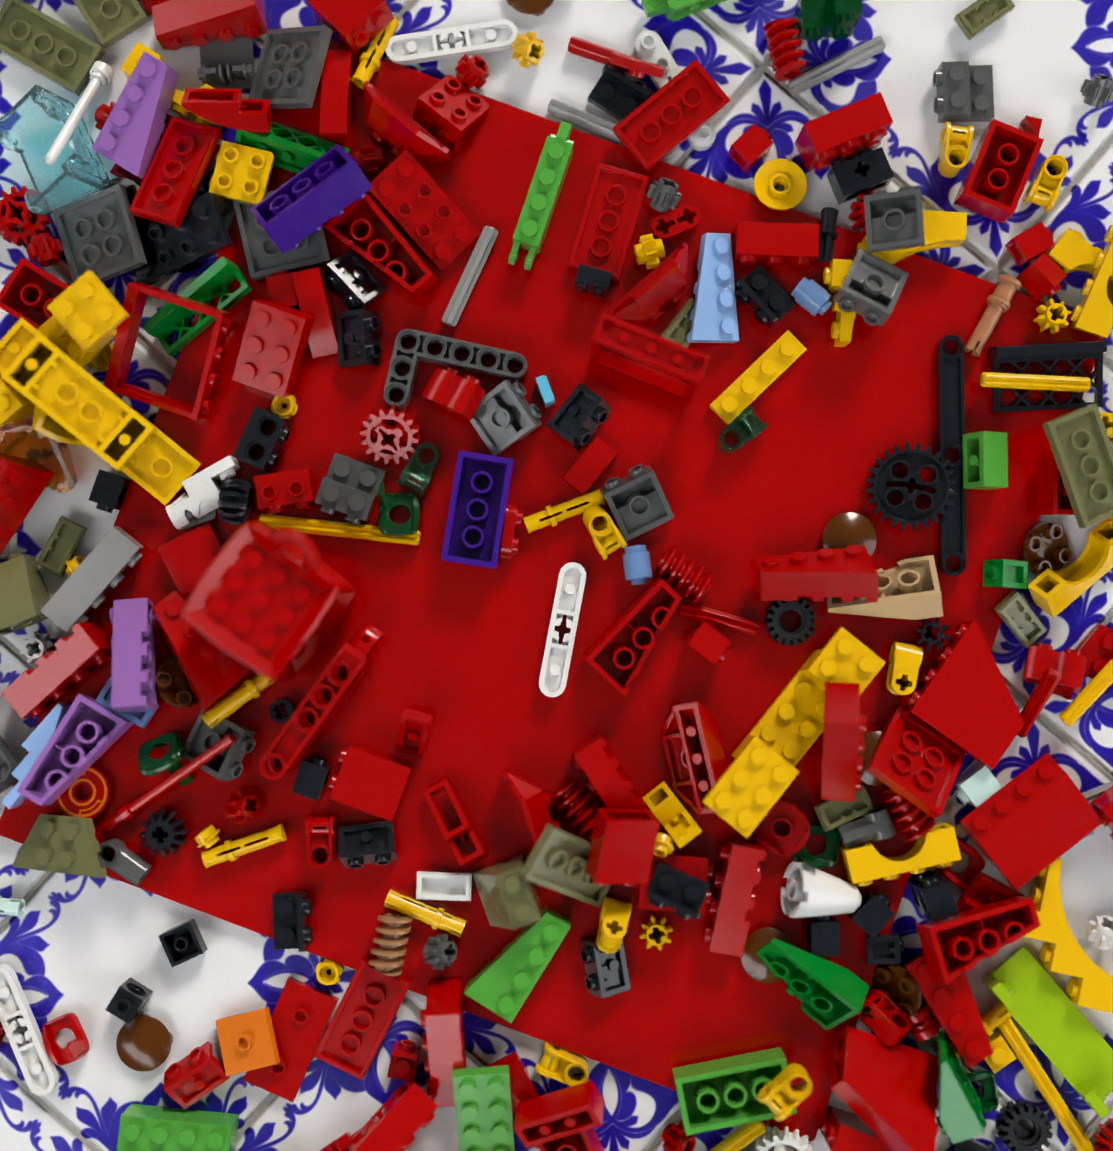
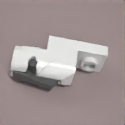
M229 455L182 482L188 495L183 493L173 503L166 506L167 514L177 529L186 530L216 519L217 502L219 500L218 493L221 491L218 481L224 482L226 479H231L236 475L235 471L241 468L236 458Z

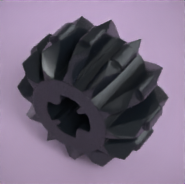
M226 479L221 485L220 493H218L217 512L219 513V518L221 521L231 525L245 524L251 518L253 510V486L248 481L242 479Z
M161 809L158 814L155 812L150 813L149 820H145L141 824L146 830L140 832L139 836L147 839L142 844V847L146 848L151 845L150 853L152 855L157 854L159 851L162 857H166L169 851L175 854L179 851L178 845L186 843V839L181 836L189 831L187 828H181V824L185 822V819L176 820L177 811H172L168 815L166 809ZM160 829L168 832V836L165 837V834H160Z

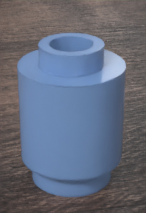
M806 277L799 282L791 293L795 297L794 301L814 317L817 313L822 316L832 304L829 300L832 295L813 279L809 281Z
M646 545L625 547V554L622 555L625 580L631 581L632 585L648 584L647 578H652L653 576L650 553L646 551Z

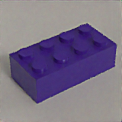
M337 144L249 210L279 250L285 253L295 249L301 240L309 234L318 232L330 218L341 215L345 207L353 201L362 199L372 186L355 160Z
M458 451L441 556L442 561L498 569L514 459Z

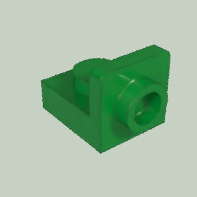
M1007 559L984 560L983 587L1027 589L1028 562Z

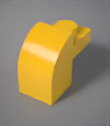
M664 781L643 797L645 803L679 848H682L702 832Z

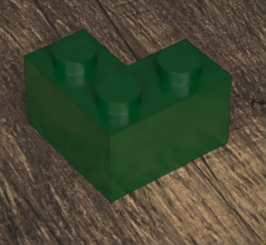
M799 0L796 7L797 29L800 32L798 39L815 42L822 38L833 37L834 40L848 38L852 35L863 13L862 0Z

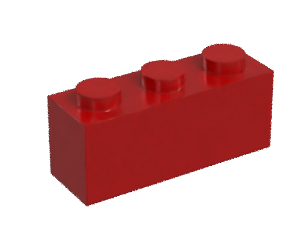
M737 221L734 228L733 261H740L741 265H755L756 262H767L768 266H782L783 263H794L795 267H809L810 264H814L819 256V224Z
M593 1080L519 1102L516 1110L514 1130L524 1146L529 1148L602 1126L604 1099Z

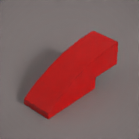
M327 51L321 83L320 136L348 137L353 100L351 79L355 68L352 51Z
M186 88L181 101L182 108L193 114L232 129L255 133H270L273 121L270 99H243L241 89Z
M319 267L292 272L300 311L315 316L308 339L313 359L337 355V335L330 301L327 297L323 272Z
M447 778L422 791L460 867L465 869L489 856Z

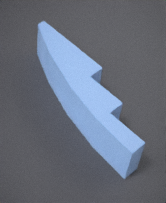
M69 702L58 703L21 745L29 754L11 773L19 782L1 801L8 809L20 806L27 798L16 791L71 706Z

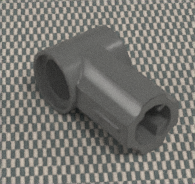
M887 806L876 807L875 810L864 814V816L855 818L837 827L840 840L845 849L870 840H884L896 834Z
M112 838L99 844L101 852L97 853L100 866L110 868L133 885L138 886L151 870L152 864L129 850L122 840ZM107 846L114 850V859L107 856Z

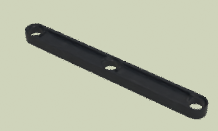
M952 334L942 338L936 345L937 453L941 452L940 462L945 460L944 452L948 448L956 450L958 454L957 461L955 463H948L945 467L946 470H955V473L949 477V480L957 481L955 486L950 487L951 490L957 492V495L947 498L954 503L952 507L943 506L947 515L942 516L938 514V565L940 571L950 577L962 574L967 565L966 489H963V434H965L964 345L958 336ZM945 341H952L956 345V353L954 355H947L943 351ZM950 556L957 558L959 561V568L955 572L949 571L945 565L947 558Z

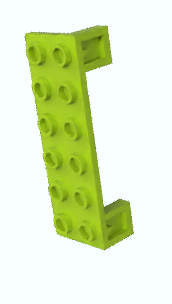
M1020 946L981 981L997 1000L1003 1004L1015 1021L1087 1105L1103 1119L1111 1112L1103 1102L1107 1099L1105 1096L1113 1090V1049L1024 946Z

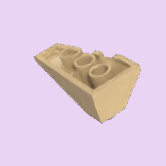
M934 555L898 561L896 567L885 571L882 568L878 569V602H867V597H853V602H841V597H826L829 613L909 620L943 616L941 591Z

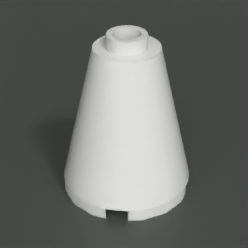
M793 861L784 872L783 878L788 879L786 887L781 886L780 901L784 914L789 915L788 917L805 918L854 913L861 905V893L857 886L805 865L802 862Z

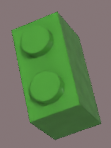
M979 431L963 434V489L993 490L1008 488L1007 433Z

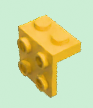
M222 140L220 150L216 155L214 174L209 183V192L215 195L217 203L228 205L229 199L256 205L262 201L266 195L275 160L273 153Z

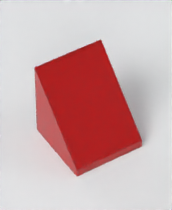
M1025 116L1021 120L1020 125L1025 132L1039 137L1042 119Z

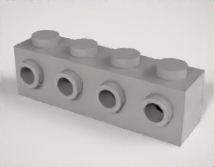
M112 527L40 612L66 633L71 631V628L78 622L86 623L89 619L86 614L92 607L97 609L106 600L107 597L104 593L111 586L113 589L117 587L125 576L122 572L128 565L132 568L142 558L143 555L140 552L144 546L121 527Z

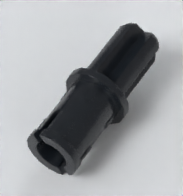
M826 207L821 210L819 256L817 258L820 263L831 262L833 257L834 240L838 237L836 224L839 211L836 208Z

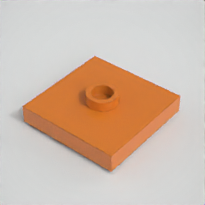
M269 1007L215 1020L226 1076L280 1063Z

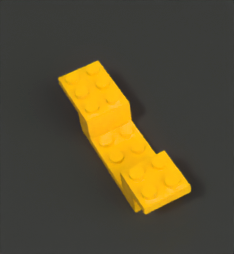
M88 270L47 306L53 316L37 330L69 355L68 357L80 367L84 368L115 340L116 327L129 317V314L94 272ZM0 377L1 429L6 423L22 422L35 409V404L2 377Z
M21 317L0 341V373L2 374L0 377L116 470L123 471L166 506L183 487L182 482L190 478L202 464L140 413L129 407L69 358V355Z
M839 627L823 649L813 651L732 753L731 757L735 760L707 793L702 802L745 838H748L797 776L799 771L794 767L823 732L825 682L859 683L861 695L886 662L846 629Z

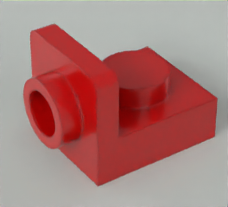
M410 1040L395 1041L391 1052L392 1056L387 1077L414 1082L422 1047L416 1046V1043Z

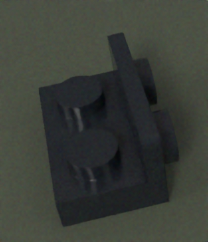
M605 65L602 69V76L588 96V102L618 121H622L651 96V92L648 91V87L642 82H634L626 77V74L618 67Z
M351 248L329 262L323 275L326 286L331 291H335L343 300L345 306L351 311L365 309L367 305L386 293L388 288Z
M761 265L756 267L744 279L738 281L735 286L737 298L744 305L749 304L755 311V318L762 325L767 324L769 328L775 325L796 305Z
M363 308L336 313L339 368L348 369L365 365L381 366L382 349L380 346V321L378 314Z
M580 383L546 426L566 440L575 450L580 451L591 440L592 434L607 420L611 408L602 397Z
M386 820L338 827L339 859L344 866L350 869H359L364 867V864L388 865L393 860H398L393 821Z
M658 861L645 889V894L650 898L649 903L662 909L665 908V905L675 909L674 913L686 920H690L691 917L699 919L701 915L699 910L708 892L710 883Z
M307 891L274 892L272 894L274 950L298 949L299 952H305L309 943L313 942V928L308 926V916L312 914V900L308 899Z
M581 939L582 948L580 949V956L585 965V985L589 993L605 998L631 990L623 939L619 950L613 954L602 952L596 944V939Z

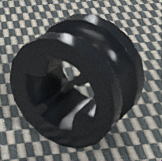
M287 698L277 699L269 707V716L276 723H285L295 712V705ZM282 703L286 704L285 709L289 711L288 716L283 715V718H280L276 707L277 705L278 707L282 706Z

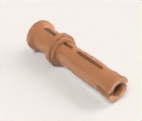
M1005 274L999 275L997 279L999 283L996 289L987 298L986 303L988 306L967 345L964 347L967 353L971 350V355L977 357L981 355V351L1001 314L1009 310L1011 306L1010 301L1015 291L1020 290L1022 286L1021 282L1014 277Z

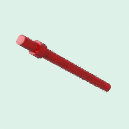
M232 733L227 734L133 802H126L117 809L116 814L103 822L104 829L111 831L123 821H130L137 816V812L233 745L236 742L235 736Z

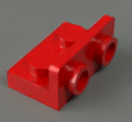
M208 1041L202 1046L194 1048L188 1056L178 1063H173L164 1073V1091L185 1110L228 1080L230 1076H226L224 1065L213 1055L212 1044Z

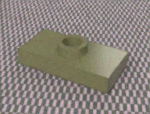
M977 0L957 14L954 20L968 40H971L1011 12L1015 5L1011 0Z
M693 298L686 301L660 336L686 347L690 345L686 341L687 334L691 330L692 321H690L691 309L694 308L695 302Z
M61 516L36 564L58 576H64L65 569L67 568L65 562L74 557L88 528Z
M1014 590L993 608L1023 647L1029 648L1047 631L1021 595Z
M861 784V791H855V802L824 800L813 805L820 824L826 832L875 810L864 784Z

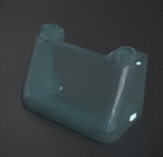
M35 85L0 119V144L5 149L13 150L21 155L35 190L29 189L24 195L26 206L35 214L46 215L103 190L110 184L111 180L100 154L91 149L94 141L84 118L81 119L57 162L54 165H48L45 162L46 154L75 108V105L69 100L38 85Z

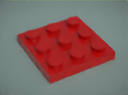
M898 705L892 710L865 771L936 819L942 815L966 752Z

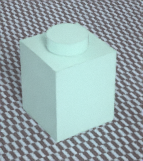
M976 763L955 779L953 784L957 789L954 793L964 805L968 803L976 808L1002 788L987 766Z

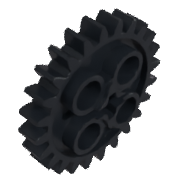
M907 442L904 450L901 451L895 445L893 455L887 450L884 451L885 461L876 458L875 462L879 468L870 467L869 471L875 477L866 479L867 483L873 485V487L866 489V494L874 495V497L868 501V504H877L873 513H883L881 522L890 518L892 520L891 528H894L897 523H901V529L905 531L907 524H909L913 531L916 532L918 524L921 523L925 529H928V520L937 524L939 522L937 514L947 515L943 506H953L954 503L947 498L957 495V492L950 489V487L957 484V481L949 480V477L955 473V470L945 469L950 461L944 460L940 462L941 452L936 453L934 456L930 454L932 446H929L925 451H921V444L917 443L915 450H911ZM902 465L907 469V475L903 478H896L892 474V468ZM925 469L931 470L935 474L934 481L929 483L923 482L920 478V472ZM890 481L901 485H908L909 481H914L915 487L934 488L936 492L930 493L914 489L913 494L907 493L908 489L906 487L887 486L886 482ZM891 492H898L901 494L903 501L898 505H892L887 501V495ZM919 496L927 497L930 501V507L925 510L918 509L915 505V499Z

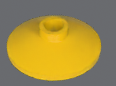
M773 159L764 163L757 170L753 187L757 198L763 205L773 210L783 211L794 208L803 200L807 191V179L803 170L796 163L787 159ZM780 186L783 191H777L774 187Z

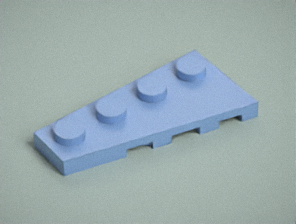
M705 233L701 236L697 263L699 274L698 281L694 285L693 294L696 295L694 308L691 309L690 321H692L691 330L687 334L686 343H735L739 341L731 236L725 233Z

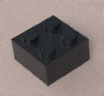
M579 264L574 288L580 293L586 294L589 292L597 298H607L613 273Z
M194 918L158 936L171 967L199 956L208 949Z

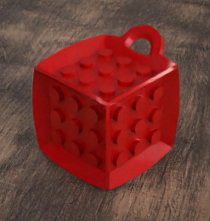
M253 520L245 522L211 562L190 594L181 614L206 638L247 667L272 681L287 682L299 673L331 634L354 597L356 589L320 559L317 548L303 533L287 527L273 530L266 523Z

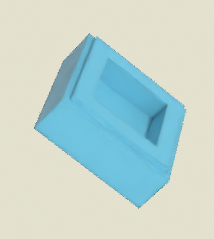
M542 375L535 378L545 408L554 405L555 397L547 377Z

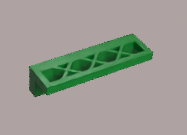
M273 121L270 133H255L236 129V144L270 151L275 157L273 166L296 174L337 145ZM341 146L350 155L351 149Z
M222 256L178 295L209 305V302L214 297H220L216 308L227 311L248 294L252 287L238 266ZM235 279H238L241 287L234 293H228L230 284ZM168 302L142 326L148 334L157 338L166 353L173 357L216 321L217 318ZM194 314H199L198 323L194 327H188L190 318ZM174 331H179L178 340L171 345L167 337Z

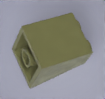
M17 552L7 556V561L0 563V635H8L49 619L40 612L50 600V596L33 555Z
M524 854L472 872L490 926L515 930L541 920L542 905L534 882L526 880L519 874L526 863Z

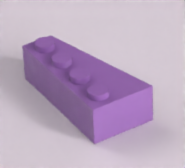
M144 51L91 149L143 180L157 150L160 136L164 134L166 126L164 122L167 110L171 108L179 74L164 62Z
M149 598L114 600L113 608L110 609V621L113 625V635L111 636V708L123 713L158 710L157 689L155 685L156 655L154 618L152 616L153 602Z
M78 694L16 792L40 806L52 805L134 723L96 702V699L91 696Z

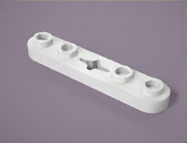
M502 19L408 33L391 37L385 51L389 61L402 66L463 57L465 54L470 56L504 51L512 48L511 44L517 39L518 30L513 22ZM450 37H454L456 41L454 48H450L449 44H444L449 42Z
M646 30L637 36L635 52L638 58L667 68L663 79L649 75L657 90H659L669 82V79L674 78L681 71L661 37L656 32ZM709 120L687 139L694 149L705 151L713 145L716 131L711 121Z
M576 562L565 564L561 568L558 577L539 678V688L548 697L561 695L567 683L586 582L585 569ZM563 615H566V627L571 628L570 634L566 633L564 635L562 644H558L559 632L555 631V626H560Z
M0 964L1 1024L28 1088L35 1095H47L58 1084L59 1075L57 1069L46 1052L43 1036L16 972L11 966ZM20 1025L21 1027L26 1026L28 1029L24 1034L22 1032L17 1033L16 1031Z

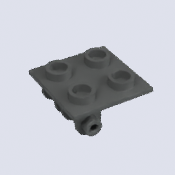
M238 36L234 37V40L231 42L213 40L208 41L205 46H199L201 69H198L197 72L199 80H202V86L208 84L215 89H251L255 76L253 38Z

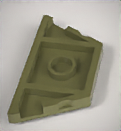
M48 813L39 814L13 862V867L96 878L107 876L106 868H101L97 853L101 852L99 842L95 838L92 818Z

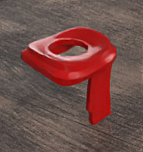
M957 838L960 852L965 853L969 859L967 869L962 872H954L950 867L938 868L935 865L934 868L940 875L958 888L966 889L979 871L982 872L986 862L977 850L965 841Z
M72 1012L67 1013L43 1025L44 1046L54 1064L58 1066L66 1065L81 1059L89 1052L88 1038L76 1014ZM63 1028H69L73 1031L76 1038L68 1042L67 1046L63 1049L57 1043V1033Z

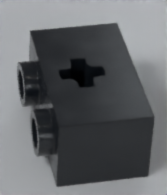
M881 147L875 150L867 148L859 152L857 157L850 160L847 157L837 160L832 164L827 178L837 203L840 205L857 198L859 194H867L869 190L875 191L888 186L894 175Z

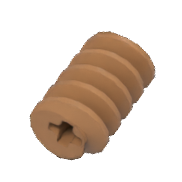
M387 913L377 918L384 923V926L375 927V931L381 933L382 937L373 938V942L379 944L380 947L371 949V953L378 957L377 959H369L368 963L374 966L375 970L380 974L399 976L402 974L400 966L404 964L402 956L406 954L407 950L404 945L409 940L406 934L411 930V926L408 923L412 922L413 918L400 913Z

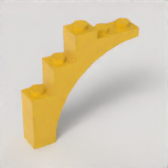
M923 210L925 246L870 254L893 265L918 252L935 248L959 247L966 240L967 213ZM866 236L861 243H858L857 252L859 249L868 252ZM833 259L828 267L824 268L823 284H827V292L837 293L853 260ZM832 301V311L836 312V322H832L831 338H835L834 347H846L851 342L853 323L857 313L844 312L839 308L838 303Z
M1058 858L1036 876L1035 886H1032L1029 897L1033 898L1041 926L1024 937L1045 941V945H1042L1040 949L1041 965L1050 971L1072 976L1067 982L1066 992L1068 994L1067 997L1078 1006L1113 1013V977L1091 961L1077 943L1067 923L1060 889L1062 859Z

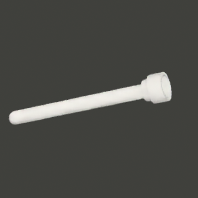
M96 61L90 69L91 81L45 156V162L48 165H54L100 87L110 84L114 77V71L108 64Z

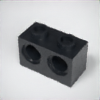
M255 406L232 456L268 473L270 468L273 469L279 460L280 454H278V450L281 444H285L291 434L289 427L291 424ZM270 422H274L276 425L275 432L271 435H265V426ZM257 447H263V457L259 460H254V450Z
M929 870L915 874V878L908 880L917 911L931 923L959 915L948 881Z

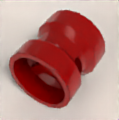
M923 1001L919 1011L910 1017L912 1021L911 1032L917 1041L930 1039L940 1030L939 1024L935 1018H931L929 1015L930 1009Z

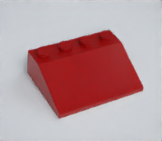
M1046 753L960 821L959 826L1013 889L1017 891L1099 827L1103 821L1067 773Z

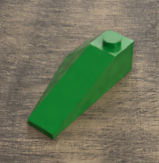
M775 938L758 948L756 952L776 977L784 980L787 984V992L791 996H797L802 1003L800 1008L804 1013L828 1031L861 1012L869 985L847 968Z

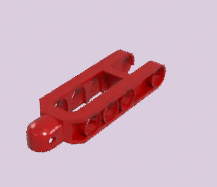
M365 624L337 652L259 762V770L264 778L277 780L297 767L371 662L370 654L384 635L382 631L371 624ZM367 636H370L369 642L366 641ZM342 666L348 671L346 680L340 676V668ZM325 689L331 692L330 702L324 698ZM309 712L315 717L314 724L308 720ZM276 758L281 761L282 768L277 766ZM267 762H268L269 768H270V770H271L272 772H270V771L268 770V768H267Z

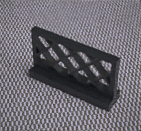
M1107 341L988 348V359L991 358L993 373H1000V363H1009L1016 370L1014 374H1027L1024 369L1031 362H1037L1043 368L1039 375L1048 373L1051 376H1058L1051 368L1059 360H1063L1070 367L1063 376H1070L1073 372H1076L1080 377H1087L1078 367L1085 359L1094 358V371L1088 376L1091 380L1094 378V382L1091 381L1090 387L1094 390V402H1085L1078 395L1080 392L1067 391L1070 396L1063 404H1058L1051 397L1055 391L1037 390L1044 397L1036 405H1031L1024 399L1030 392V389H1025L1019 394L1015 389L992 388V413L1078 409L1093 403H1097L1098 407H1103V352H1107ZM1072 359H1078L1075 364L1071 361ZM1043 361L1051 362L1048 365H1046ZM1016 362H1024L1020 367L1016 364ZM1008 389L1016 399L1009 407H1000V395ZM1047 400L1051 403L1043 405ZM1021 401L1025 406L1016 405Z

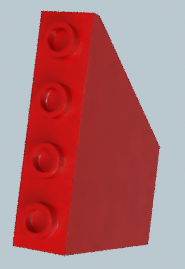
M965 621L964 623H959L953 630L952 636L954 638L949 645H944L943 651L940 649L936 656L938 661L934 667H930L925 671L921 678L923 683L919 689L909 694L905 702L908 704L905 710L965 751L966 754L979 763L994 769L1025 723L979 625L974 621Z
M846 1026L835 1033L831 1089L891 1151H936V1136L938 1133L936 1109L939 1102L937 1095V1056L900 1043L894 1047L887 1046L876 1035L850 1026Z

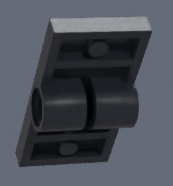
M207 192L192 200L180 228L155 221L138 228L147 264L133 269V273L137 282L152 286L177 272L188 273L197 270L203 265V259L233 245L215 195Z

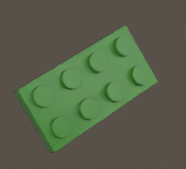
M509 1065L453 1069L452 1079L459 1151H515Z

